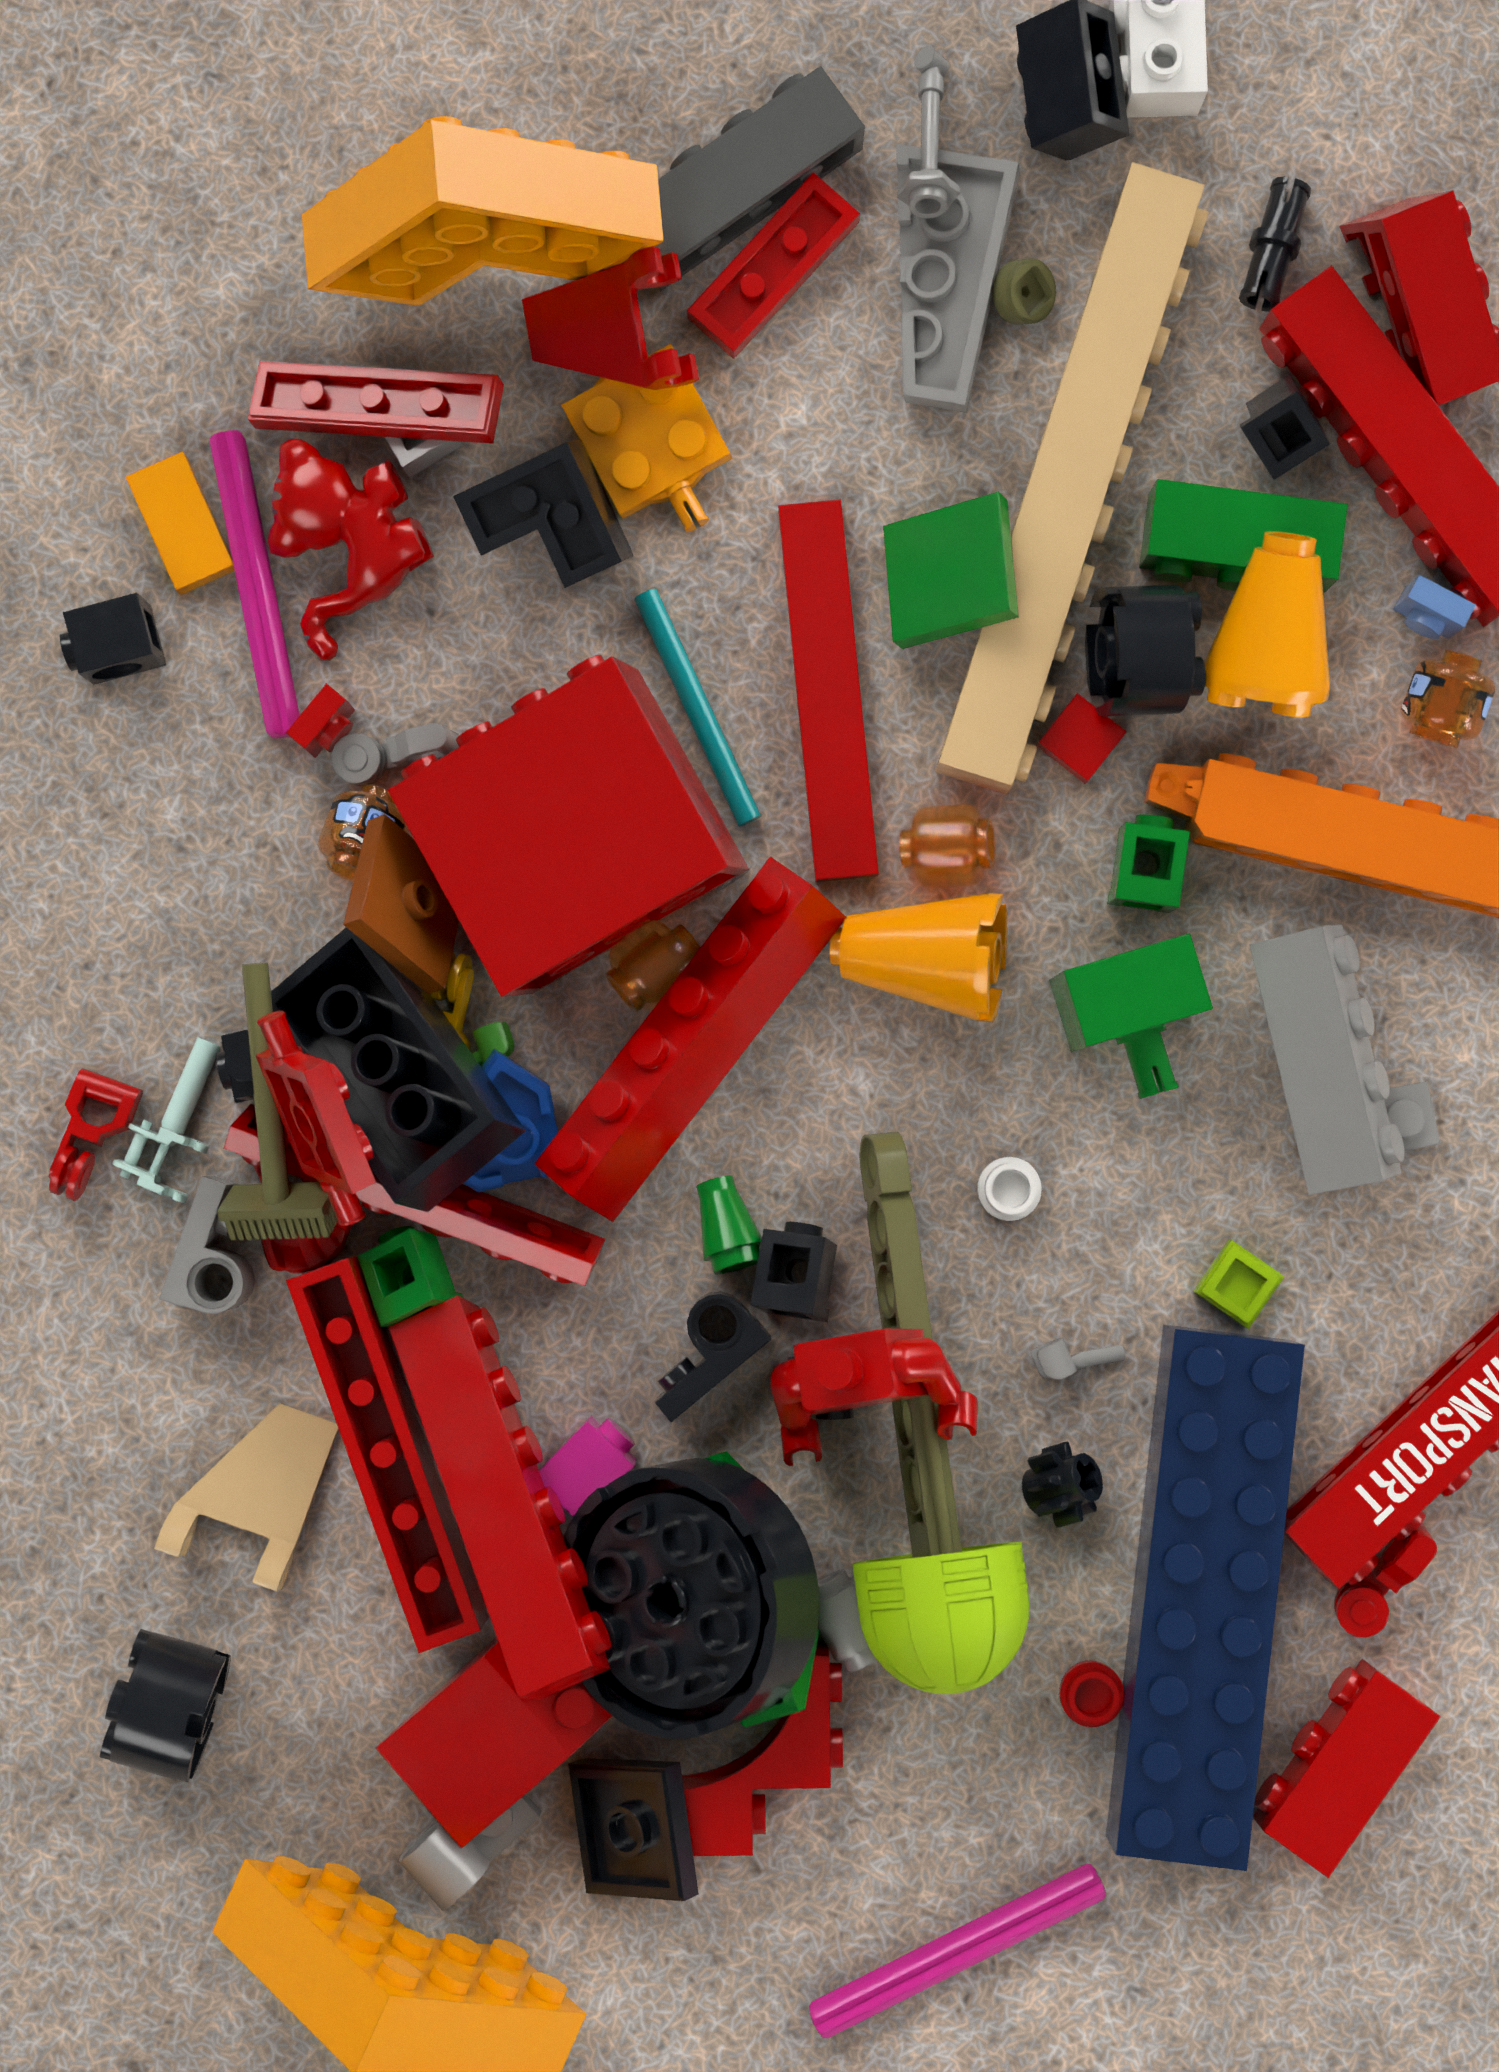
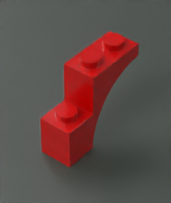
M817 1645L805 1710L781 1717L767 1736L741 1757L709 1771L682 1775L693 1856H753V1835L766 1834L765 1794H752V1789L831 1788V1768H843L842 1728H830V1702H842V1663H829L827 1645Z

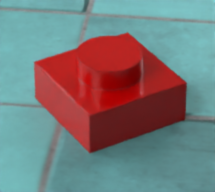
M326 683L285 733L316 758L323 748L328 752H332L335 744L342 737L349 734L353 723L348 718L355 709L343 696Z

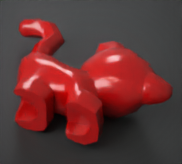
M294 438L280 445V473L275 481L272 493L274 523L269 531L267 540L270 553L283 558L298 557L308 549H325L337 545L341 541L347 544L348 587L336 593L311 598L300 621L307 647L321 661H330L337 654L338 644L324 626L329 617L351 615L367 604L386 599L402 584L409 572L433 558L434 555L419 521L411 517L396 521L392 513L396 507L408 499V495L399 474L390 461L387 460L368 469L362 478L364 490H358L351 481L343 464L322 457L314 446L304 440Z

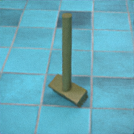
M268 962L242 964L262 1184L233 1185L217 1210L219 1221L225 1222L230 1240H237L238 1238L239 1240H245V1238L252 1240L253 1237L254 1240H259L260 1238L267 1239L268 1237L269 1239H275V1237L277 1239H282L283 1237L290 1239L291 1236L292 1239L298 1238V1236L300 1238H305L306 1236L307 1238H313V1236L315 1238H320L321 1236L328 1238L334 1229L333 1227L336 1226L337 1216L328 1194L323 1192L320 1182L289 1183L284 1126L255 1056L269 1049L262 1030L257 1024L258 1019L273 1012Z

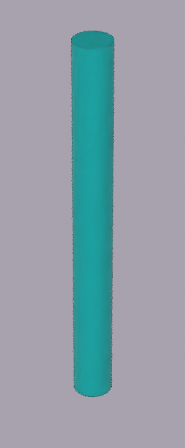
M656 588L650 589L634 598V601L738 826L741 827L759 819L761 814L658 590Z

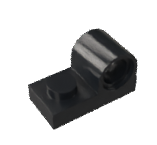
M722 1291L709 1292L700 1297L690 1310L687 1319L688 1335L693 1345L704 1358L694 1366L689 1358L686 1357L658 1380V1383L665 1391L656 1398L655 1404L670 1422H673L771 1340V1335L755 1316L753 1317L743 1303L732 1294ZM720 1305L727 1307L733 1312L737 1326L730 1337L725 1340L716 1341L709 1339L703 1334L699 1319L705 1309Z

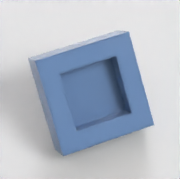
M1419 575L1404 588L1393 610L1406 616L1405 625L1417 634L1430 639H1439L1440 636L1449 639L1465 627L1476 604Z

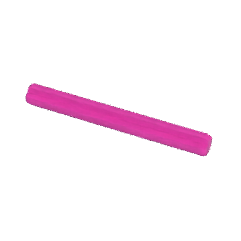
M227 430L215 433L210 437L212 458L265 729L271 738H286L290 736L285 732L300 714L246 439L238 430Z
M1084 1864L812 2001L809 2005L812 2022L822 2038H830L1104 1900L1106 1897L1105 1887L1096 1869L1091 1864Z

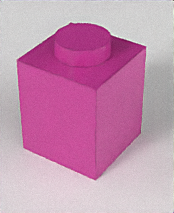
M591 1415L539 1469L545 1488L550 1486L557 1494L562 1507L574 1516L582 1503L597 1488L605 1487L618 1477L627 1474L626 1472H629L634 1467L637 1459L629 1451L635 1443L610 1418H607L600 1424Z

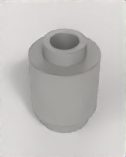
M841 1569L819 1580L818 1630L834 1660L843 1661L848 1672L858 1671L876 1662L877 1659L871 1652L861 1628L854 1575L848 1577L846 1571Z

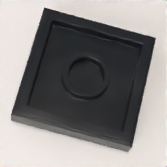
M584 1758L568 1764L586 1893L686 1901L698 1895L680 1762Z

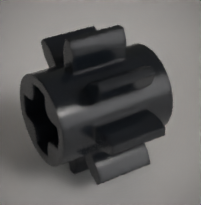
M1062 1442L1043 1448L1041 1454L1028 1458L1027 1461L1031 1469H1028L1023 1475L1022 1492L1028 1507L1039 1517L1052 1514L1056 1528H1061L1082 1522L1084 1515L1097 1511L1094 1501L1098 1500L1102 1494L1103 1479L1097 1463L1091 1456L1086 1453L1072 1456L1069 1442Z

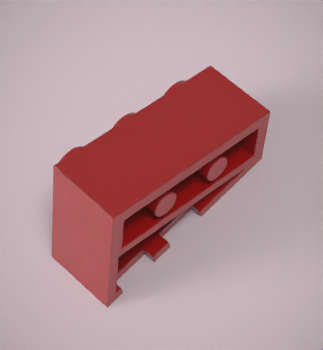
M1454 190L1407 198L1339 226L1346 243L1358 238L1372 273L1363 276L1362 281L1369 297L1380 292L1382 294L1392 326L1391 329L1384 332L1387 339L1438 406L1499 382V328L1492 324L1485 301L1489 297V283L1482 267L1478 263H1474L1467 239L1471 235L1470 217L1463 203L1456 200Z

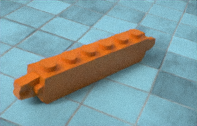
M1219 754L1218 761L1208 759L1201 767L1156 763L1151 770L1144 803L1185 819V830L1190 831L1189 837L1194 844L1499 918V819L1467 814L1465 821L1443 816L1441 815L1442 806L1418 799H1405L1403 806L1379 800L1380 791L1374 788L1357 784H1343L1340 791L1317 785L1318 776L1301 770L1281 769L1280 775L1255 770L1257 764L1255 760L1235 754Z

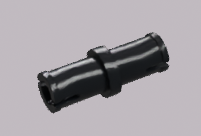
M1277 177L1271 183V192L1261 227L1254 229L1250 239L1249 247L1253 255L1243 289L1239 295L1240 302L1250 309H1256L1262 286H1264L1262 293L1264 301L1261 311L1268 312L1280 303V294L1289 263L1295 260L1299 254L1301 240L1297 234L1307 200L1311 194V187L1300 179L1295 178L1288 202H1286L1288 196L1286 188L1289 177Z

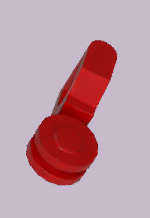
M84 1068L78 1072L65 1102L71 1119L49 1171L50 1193L61 1195L66 1189L67 1199L77 1201L81 1197L92 1173L95 1155L94 1153L84 1151L78 1158L79 1150L73 1146L76 1138L102 1147L105 1138L129 1130V1123H132L143 1094L142 1089ZM89 1097L117 1107L118 1109L113 1121L99 1127L87 1123L82 1114L87 1098Z
M1423 1523L1405 1539L1397 1541L1393 1538L1383 1550L1376 1567L1363 1580L1354 1585L1346 1583L1339 1589L1334 1599V1610L1340 1625L1347 1633L1355 1637L1367 1638L1383 1630L1389 1619V1608L1384 1595L1389 1589L1397 1594L1402 1586L1416 1580L1437 1553L1436 1542Z

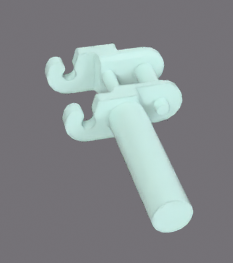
M197 1037L161 1121L162 1127H160L158 1133L149 1130L152 1123L143 1119L141 1126L129 1123L128 1128L135 1132L134 1138L125 1159H114L112 1163L114 1166L122 1169L120 1176L129 1179L131 1173L140 1176L136 1185L163 1196H170L175 1201L186 1202L188 1195L160 1183L161 1176L158 1173L169 1147L174 1146L176 1143L190 1146L194 1150L205 1154L208 1151V1144L186 1136L184 1132L212 1069L216 1053L219 1052L221 1046ZM148 1138L161 1143L149 1171L136 1166Z

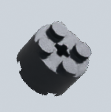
M1179 585L1099 587L1094 592L1090 607H1101L1098 624L1086 625L1085 656L1090 696L1102 695L1104 704L1095 708L1098 715L1106 717L1181 713L1185 709L1189 697L1202 695L1205 688V664L1202 657H1195V631L1199 630L1202 620V604L1199 594L1197 592L1185 593Z
M140 1629L129 1658L128 1667L134 1668L129 1682L118 1680L108 1703L105 1719L110 1720L111 1723L103 1740L100 1758L173 1780L178 1779L189 1782V1778H193L199 1766L214 1725L211 1720L218 1694L222 1695L225 1688L231 1655L218 1652L216 1649Z

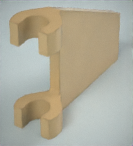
M279 1403L172 1506L161 1528L154 1549L176 1557H181V1555L187 1556L197 1528L199 1516L203 1515L268 1538V1545L260 1559L252 1583L273 1591L282 1590L292 1565L297 1543L339 1430L337 1423Z

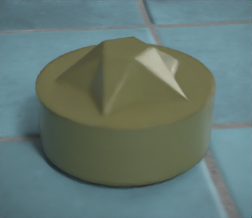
M1033 258L1013 260L1006 263L998 271L993 284V300L998 313L1008 323L1014 325L1038 323L1049 315L1054 306L1056 298L1055 280L1050 269L1040 260Z

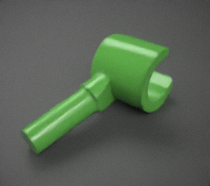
M494 1022L472 1031L478 1047V1051L473 1052L472 1055L481 1067L494 1048L507 1057L513 1053L515 1044L506 1022Z

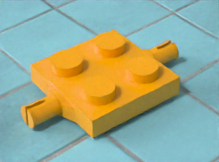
M670 343L656 352L674 348ZM601 377L592 388L561 405L579 440L581 439L593 466L622 519L650 504L670 501L684 526L685 532L688 533L697 529L686 510L687 506L691 508L700 527L709 521V517L706 516L692 488L697 485L706 473L733 458L693 383L680 387L651 390Z

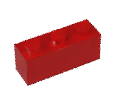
M1364 1659L1359 1662L1355 1669L1347 1667L1338 1675L1328 1693V1698L1332 1702L1318 1722L1310 1720L1300 1729L1291 1746V1752L1295 1755L1281 1775L1277 1773L1271 1774L1263 1782L1255 1796L1254 1805L1257 1807V1810L1253 1814V1818L1261 1829L1327 1878L1335 1870L1441 1718L1429 1706Z

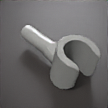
M1059 1338L1032 1349L1031 1356L1038 1373L1043 1378L1059 1380L1089 1366L1124 1361L1125 1350L1123 1345L1080 1351L1070 1355L1064 1339Z

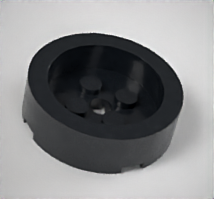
M701 1458L679 1460L632 1470L618 1477L605 1487L597 1488L578 1508L563 1537L567 1549L573 1548L584 1565L588 1578V1585L582 1587L590 1612L596 1611L601 1616L611 1641V1648L605 1651L611 1669L582 1681V1684L592 1697L608 1713L628 1727L650 1736L665 1739L699 1737L759 1715L780 1701L794 1686L809 1660L815 1642L819 1619V1587L813 1557L798 1522L780 1497L764 1482L740 1467L723 1461ZM668 1582H672L671 1587L678 1596L679 1606L684 1608L683 1612L678 1613L675 1618L667 1613L661 1601L662 1589Z

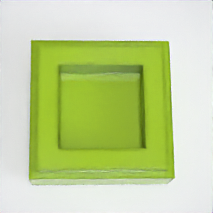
M1228 1239L1193 1292L1244 1328L1249 1329L1285 1276L1233 1240Z

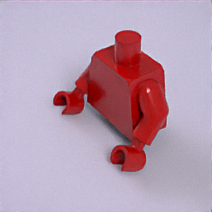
M886 1328L793 1345L795 1358L778 1364L771 1375V1390L781 1424L783 1461L788 1466H794L793 1454L799 1451L813 1452L816 1462L822 1459L819 1424L811 1418V1415L929 1396L933 1402L938 1404L937 1433L943 1439L952 1440L954 1425L966 1427L972 1436L977 1434V1397L972 1393L961 1391V1384L942 1349L935 1341L924 1337L923 1329Z

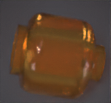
M968 803L926 806L918 809L911 822V829L901 830L899 851L902 866L904 868L913 867L917 880L925 888L960 887L977 884L982 879L985 869H992L995 864L996 848L992 820L990 818H982L978 809Z
M650 919L645 925L630 933L612 947L609 953L611 969L605 975L619 997L634 1013H638L642 1009L651 1012L686 968L700 946L683 925L678 924L671 930L665 923Z

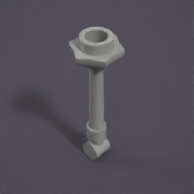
M926 46L917 53L914 60L915 67L922 73L919 77L918 97L921 100V170L913 171L908 175L907 180L898 189L897 198L907 204L914 215L921 218H935L949 209L951 203L959 196L960 187L947 177L942 170H937L940 101L943 99L944 77L948 72L949 63L932 46Z

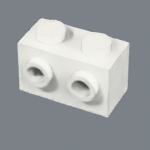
M1110 0L1109 10L1114 12L1116 32L1120 34L1121 40L1120 64L1127 118L1198 116L1208 92L1205 0Z

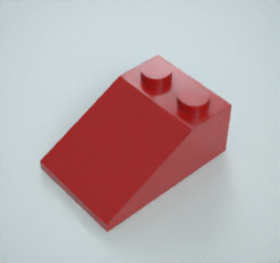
M496 1636L380 1742L375 1749L460 1848H463L568 1759L612 1715L592 1697L582 1682L541 1700L518 1698Z

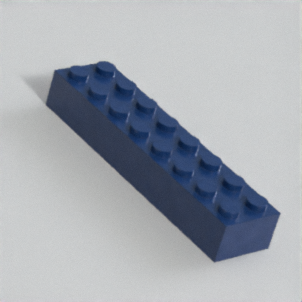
M1163 1324L1123 1677L1124 1703L1119 1712L1106 1837L1116 1855L1247 1871L1304 1344L1288 1339Z

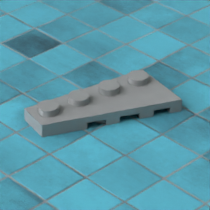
M896 144L898 188L904 184L911 172L921 170V147ZM938 150L937 170H942L947 177L960 187V194L951 203L949 209L935 218H921L914 215L910 211L909 206L898 199V222L900 225L899 265L902 293L903 396L906 403L967 413L993 298V284L999 271L1020 176L1019 162Z

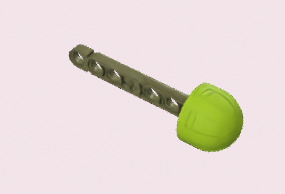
M899 1132L865 1134L860 1143L859 1159L864 1200L867 1202V1222L882 1329H923L924 1337L933 1340L916 1215L909 1193L912 1191L906 1146ZM929 1396L892 1402L912 1554L852 1563L861 1628L865 1640L877 1661L902 1683L934 1694L963 1693L983 1686L998 1676L1013 1660L1024 1640L1028 1626L1030 1606L1022 1542L961 1547L947 1440L940 1437L937 1433L938 1404L933 1402Z

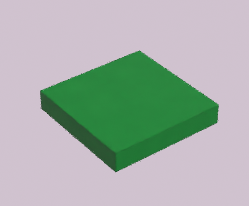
M999 491L883 526L893 643L901 649L1019 618L1008 501Z

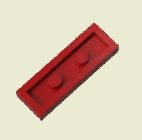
M813 172L687 309V318L730 357L735 359L857 226L860 220V213Z

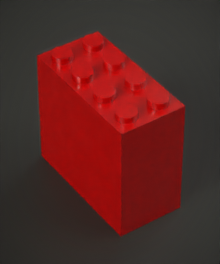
M595 655L580 662L567 672L570 681L549 694L545 688H541L523 696L511 706L514 715L494 727L490 721L466 730L456 738L459 746L457 749L440 759H437L435 754H431L416 760L401 771L404 780L387 790L501 997L528 995L539 991L749 870L638 669L612 656L604 660L602 655Z

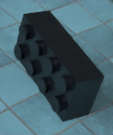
M347 927L271 991L273 1012L280 1010L285 1012V1017L297 1046L302 1048L303 1053L333 1063L342 1073L349 1089V1099L344 1101L351 1121L362 1128L373 1150V1159L368 1161L369 1166L395 1204L429 1212L526 1132L523 1125L432 996L417 986Z

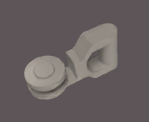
M438 723L405 729L395 736L386 738L387 743L380 744L377 740L361 733H352L342 737L335 744L331 754V764L335 773L342 780L357 786H369L377 782L383 776L385 770L410 765L416 760L431 754H435L437 759L442 758L459 747L456 742L459 734Z

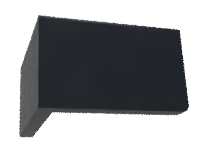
M581 439L565 442L453 496L480 555L487 554L538 530L564 588L633 557L629 543Z

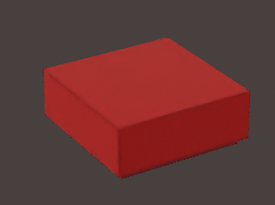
M1077 693L1036 746L1086 784L1127 731L1108 716L1102 717L1098 715L1096 707Z

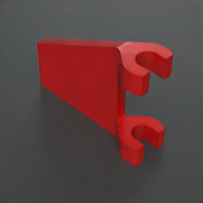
M655 246L647 247L634 252L622 264L522 299L532 361L651 390L680 387L698 381L699 376L694 354L689 353L678 357L677 350L671 348L656 352L648 357L637 297L638 289L665 286L682 279L678 254L671 252L661 256L660 248Z

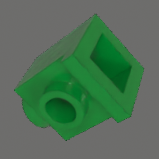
M1140 814L1136 815L1135 823L1125 822L1118 831L1111 889L1108 894L1107 904L1171 913L1179 908L1190 831L1173 829V819L1157 815ZM1148 853L1155 858L1157 869L1154 874L1143 875L1137 870L1135 859L1138 854Z
M413 1226L398 1227L382 1234L378 1238L379 1245L357 1256L382 1327L392 1326L457 1295L464 1298L462 1293L455 1291L437 1236L431 1233L415 1230Z

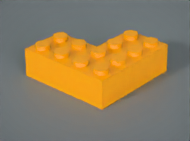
M448 116L434 117L424 121L419 129L401 142L391 145L385 154L370 165L359 169L355 176L337 189L327 192L325 198L302 214L308 290L414 306L422 305L483 266L577 280L622 264L634 252L663 242L657 165L630 160V155L622 151L596 153L576 149V145L568 140L541 142L521 138L518 131L508 128H496L486 131L463 126L461 120Z
M276 1856L273 1862L244 1859L212 1933L350 2072L562 2071L587 2013L566 1996L568 1988L564 1983L553 1976L538 1972L527 1962L529 1954L522 1947L504 1939H494L491 1945L475 1943L471 1939L455 1933H447L444 1939L429 1938L418 1931L406 1928L395 1918L397 1910L393 1905L379 1897L370 1895L359 1885L361 1877L353 1870L340 1864L326 1863L324 1868L320 1869L307 1867L303 1863L286 1856Z

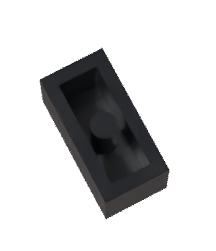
M1068 0L1016 25L1019 47L1017 66L1023 79L1027 111L1024 123L1032 149L1063 160H1072L1129 136L1114 12L1087 0Z

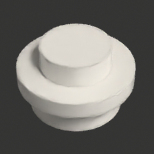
M1003 1157L992 1161L983 1169L978 1179L977 1194L982 1207L990 1215L1001 1220L1014 1221L1026 1217L1036 1208L1041 1197L1042 1187L1039 1175L1028 1162L1019 1158Z

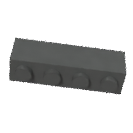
M819 66L805 77L798 73L786 79L774 91L771 101L754 113L750 109H746L736 114L724 125L721 130V136L704 148H701L700 145H694L683 151L672 162L670 166L671 171L658 179L663 242L655 247L660 248L661 256L671 252L678 254L681 277L782 207L813 172L820 178H823L863 150L865 125L822 66ZM669 285L660 286V287H657V288H658L659 291L661 292L663 289H665V288L668 287Z

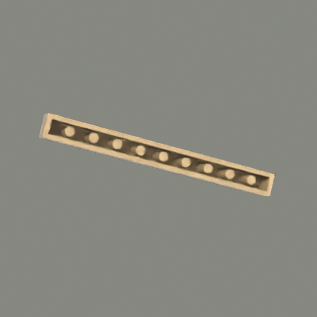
M1132 162L1011 533L1019 618L980 629L935 769L937 773L1006 795L1013 786L1014 779L1022 782L1027 780L1037 750V746L1026 743L1033 720L1045 722L1056 690V686L1046 683V679L1053 660L1064 663L1075 631V626L1065 623L1071 601L1083 603L1094 572V566L1084 563L1091 541L1102 544L1114 507L1103 504L1110 481L1121 484L1133 447L1122 444L1128 423L1140 425L1149 401L1152 388L1141 385L1148 363L1159 366L1171 329L1160 326L1167 304L1178 307L1190 272L1189 269L1179 267L1185 246L1196 249L1209 211L1198 208L1204 184Z

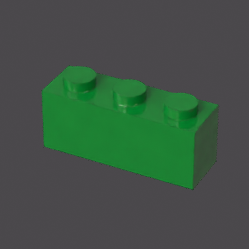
M1157 479L1148 494L1139 568L1154 570V578L1172 583L1192 581V575L1217 578L1216 585L1218 587L1236 591L1254 549L1262 547L1264 532L1293 533L1317 539L1314 554L1319 555L1321 558L1323 593H1325L1339 579L1348 504Z

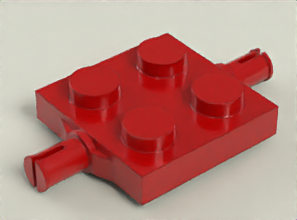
M280 1010L269 1013L257 1020V1024L262 1030L269 1049L255 1056L303 1173L316 1178L320 1182L323 1192H327L337 1216L338 1224L341 1226L355 1224L366 1215L362 1210L356 1192L376 1183L368 1163L369 1160L373 1159L371 1144L362 1128L358 1124L352 1123L344 1101L349 1099L347 1083L340 1070L333 1063L303 1053L302 1048L297 1046L284 1011Z

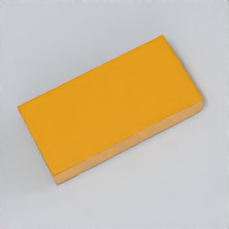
M183 451L126 476V480L174 588L180 595L235 571L232 555L191 463Z

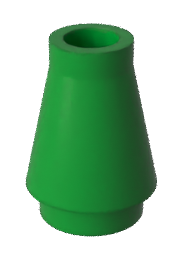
M733 1176L717 1177L698 1184L696 1188L700 1199L703 1260L711 1262L715 1275L730 1273L756 1265L758 1263L762 1236L736 1189Z

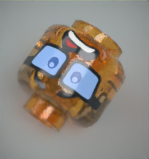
M1445 650L1441 661L1426 659L1418 663L1401 707L1402 717L1412 724L1409 734L1453 748H1458L1460 740H1472L1479 735L1496 688L1494 682L1489 677L1479 673L1482 660L1459 652Z
M364 785L361 791H345L334 798L317 845L322 855L327 859L325 865L337 876L351 882L354 881L368 820L385 814L409 834L410 831L386 789L374 785Z

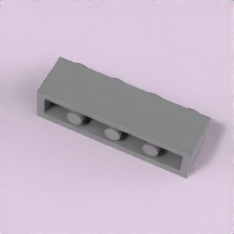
M1342 924L1320 926L1249 944L1308 1194L1314 1195L1380 1182L1401 1174L1399 1162L1404 1160V1143L1398 1127L1395 1124H1390L1384 1099L1389 1097L1390 1092L1389 1081L1383 1064L1380 1061L1374 1060L1369 1036L1374 1034V1018L1368 1001L1364 997H1359L1354 973L1359 971V955L1354 940L1350 935L1344 934Z

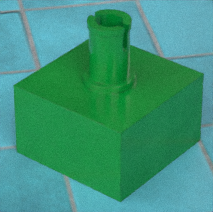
M1190 933L1067 969L1049 980L1071 1052L1116 1039L1117 1045L1124 1043L1137 1085L1139 1099L1179 1088L1161 1032L1167 1030L1165 1024L1213 1009Z

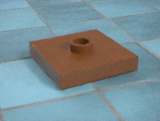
M385 814L370 819L367 822L343 925L427 994L445 989L459 920L416 841Z

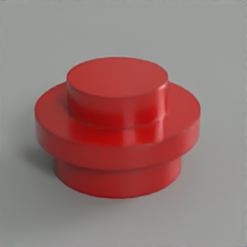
M1093 1660L1082 1661L1072 1666L1064 1674L1059 1687V1699L1065 1713L1074 1722L1085 1727H1099L1111 1722L1119 1714L1124 1703V1688L1117 1673L1108 1665Z

